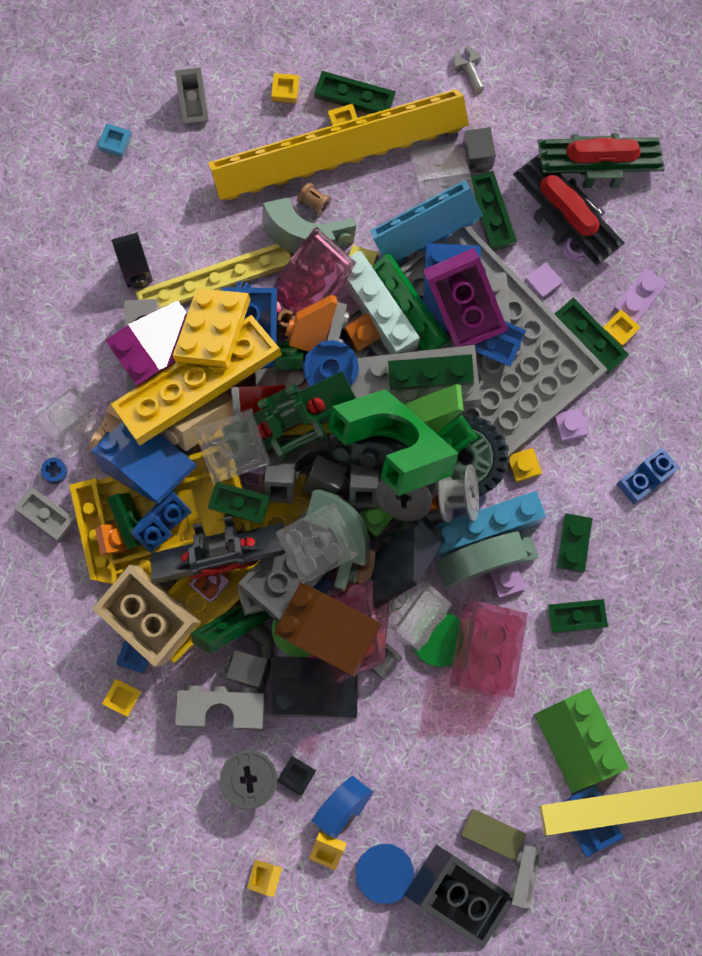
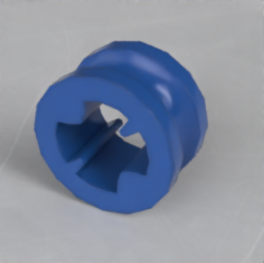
M55 457L45 460L41 467L42 476L52 484L64 481L68 473L64 462ZM57 464V467L61 469V473H56V477H52L47 472L49 467L52 469L51 465Z

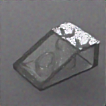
M459 138L413 144L408 147L418 204L466 180L475 197L470 171Z

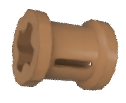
M307 183L297 197L299 204L304 203L314 210V214L318 217L322 215L332 200V197L329 195L324 196L314 189L312 183Z

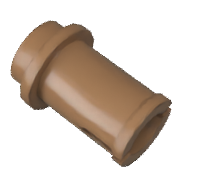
M282 310L277 317L278 334L285 336L289 320L294 321L295 316L292 317V311Z

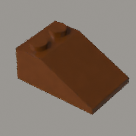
M300 581L274 634L355 677L382 623Z

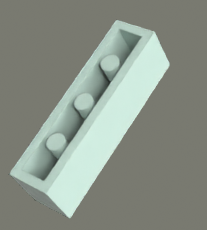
M361 250L337 264L339 279L361 312L370 315L381 336L380 340L390 354L413 352L418 349L419 335Z

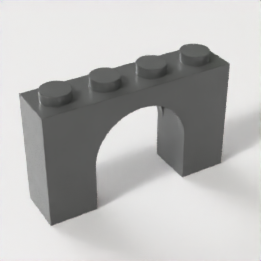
M280 436L282 444L296 438ZM318 439L288 453L287 457L282 460L278 457L274 448L269 450L264 492L266 496L271 498L270 502L293 504L295 484L298 477L303 472L309 470L315 457L318 455L347 468L345 475L350 480L349 504L354 508L378 509L376 490L380 480V470L330 459L329 439L322 441Z

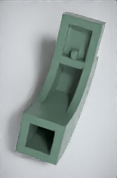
M289 198L263 203L262 222L267 233L279 246L291 253L310 258L333 257L334 247H343L354 243L357 225L353 218L326 224H315L298 216Z
M319 489L314 490L306 519L325 524L338 535L342 544V559L334 587L345 590L350 587V584H355L359 568L355 567L356 564L364 566L368 563L370 556L369 534L362 517L349 502L335 494Z
M519 531L470 545L437 560L436 563L444 586L450 587L467 583L491 571L527 563L539 557L530 533L519 534Z

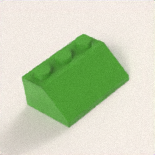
M590 688L534 714L572 794L629 769Z

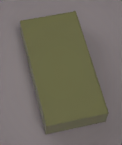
M472 809L461 836L515 861L526 833Z

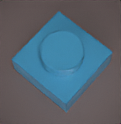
M106 123L97 145L99 151L123 158L132 137L131 130Z

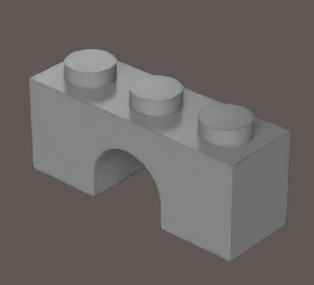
M187 685L185 690L177 691L175 721L177 727L207 728L209 712L217 706H227L234 715V729L264 730L265 694L259 693L258 688H242V693L231 692L230 687H214V691L211 692L202 691V686Z

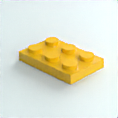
M197 288L173 353L175 362L228 368L250 303L249 294Z

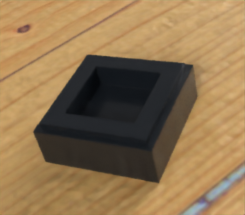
M291 756L277 781L302 796L317 770Z

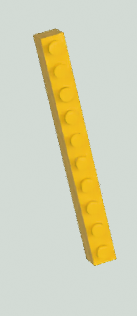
M457 89L208 162L217 195L220 200H233L238 198L239 194L260 192L265 186L272 184L283 185L288 183L289 179L295 177H310L316 171L322 169L333 170L338 168L339 164L346 162L357 163L362 161L364 157L372 154L379 156L386 154L389 149L410 147L413 145V142L419 140L430 141L436 139L439 134L446 132L449 134L457 133L463 127L469 126L464 95Z

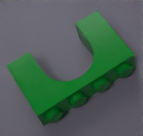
M386 389L332 406L328 430L344 445L372 436H385L399 440L409 447L386 455L380 478L398 496L453 475L458 452Z

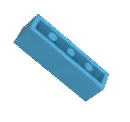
M464 180L371 229L370 232L382 257L385 254H391L398 264L405 260L407 255L415 251L425 250L427 243H432L438 239H446L453 235L455 230L463 226L468 227L475 224L483 214L469 185Z
M537 491L478 511L475 521H471L468 514L452 519L448 523L443 522L434 525L446 539L437 553L438 558L478 542L543 523L546 514Z

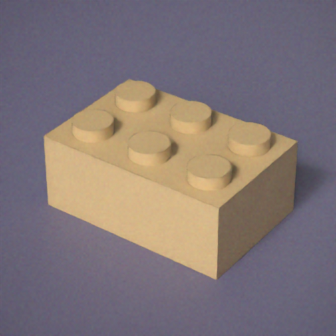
M129 565L92 608L154 667L165 666L189 638L190 633L195 631L201 623L159 583L153 584L152 577L140 566Z

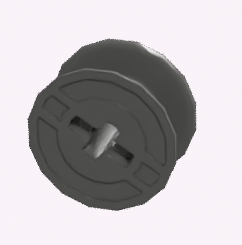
M381 480L377 485L376 497L379 505L390 516L403 521H416L425 517L430 511L432 500L438 492V481L398 496Z
M243 750L233 754L224 763L220 772V787L223 796L232 805L241 809H255L263 806L272 798L277 788L278 775L274 764L266 755L254 750ZM246 767H250L252 776H257V782L253 783V793H249L247 784H242V777H246Z

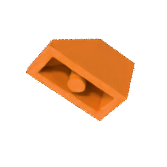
M330 295L298 311L294 321L289 320L285 336H289V346L310 351L320 342L326 341L338 304L336 296Z

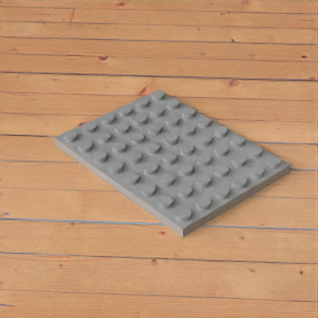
M463 226L455 230L450 237L438 239L432 243L481 246V262L485 272H507L511 324L527 331L511 367L476 353L481 406L463 408L464 411L458 416L481 417L496 425L500 429V433L506 438L505 442L509 446L508 456H510L604 375L608 369L470 226ZM426 249L401 267V270L422 301ZM357 305L347 312L349 313L348 323L363 315ZM445 333L449 341L440 349L455 347L450 333ZM380 339L366 346L375 356L390 355ZM418 346V349L414 350L413 352L422 351V350H421L420 347ZM465 449L464 452L473 460L472 452Z

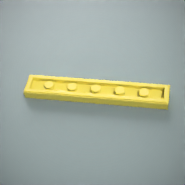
M274 244L135 291L138 300L157 299L160 307H166L176 301L183 305L193 300L197 288L222 291V287H235L238 281H243L244 284L245 282L268 276L295 265L291 253L278 244Z
M702 781L540 805L538 807L544 836L702 812Z

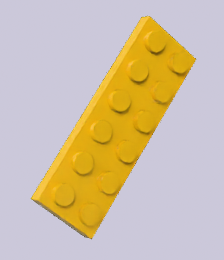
M250 315L243 321L228 368L176 362L114 401L111 405L140 446L282 354L276 343L254 317Z

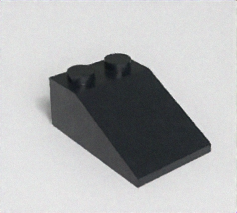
M426 516L416 521H405L399 527V531L394 533L391 530L380 539L381 546L375 553L373 605L376 609L418 585L446 539Z
M271 657V717L357 718L358 672L354 677L320 658Z
M437 844L404 894L418 906L483 949L513 901L508 892Z

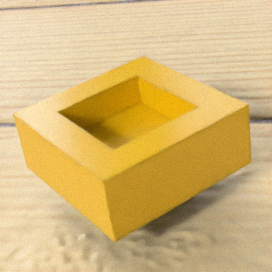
M274 73L271 100L273 102L297 103L299 75Z
M353 104L328 111L331 126L357 118Z
M622 309L603 326L622 347L641 328Z
M533 448L510 455L508 464L515 483L542 474Z
M115 678L102 704L129 718L142 692Z
M319 832L309 859L336 871L347 843Z
M255 859L247 889L274 897L282 867Z

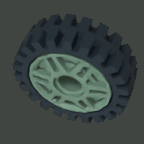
M465 415L463 417L478 436V439L458 453L451 478L452 480L464 479L467 465H472L477 475L479 496L493 490L503 480L504 474L507 473V465L510 461V456H508L509 446L505 442V436L500 433V429L496 425L481 417ZM465 449L470 450L473 454V460L470 464H466L462 460V453Z

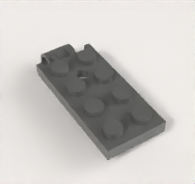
M308 509L286 532L288 553L260 560L237 585L239 589L278 623L300 581L314 588L342 557V544L336 532L325 524L306 519ZM312 540L317 541L319 548L312 549L309 546V542Z

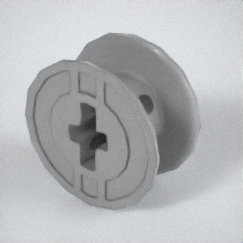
M467 465L465 476L462 480H452L450 476L438 481L440 512L446 523L451 521L454 508L466 507L471 521L477 519L479 488L477 475L472 465Z

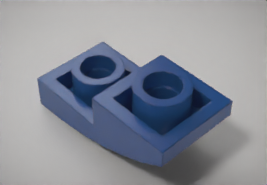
M660 448L616 484L629 500L636 504L680 468L663 448Z
M172 490L140 520L133 529L132 535L151 553L172 535L170 530L192 512L186 503Z
M351 776L329 796L311 821L329 836L336 839L352 814L360 815L374 791L356 777Z

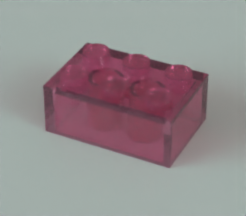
M478 601L464 604L449 688L500 699L514 698L528 613Z

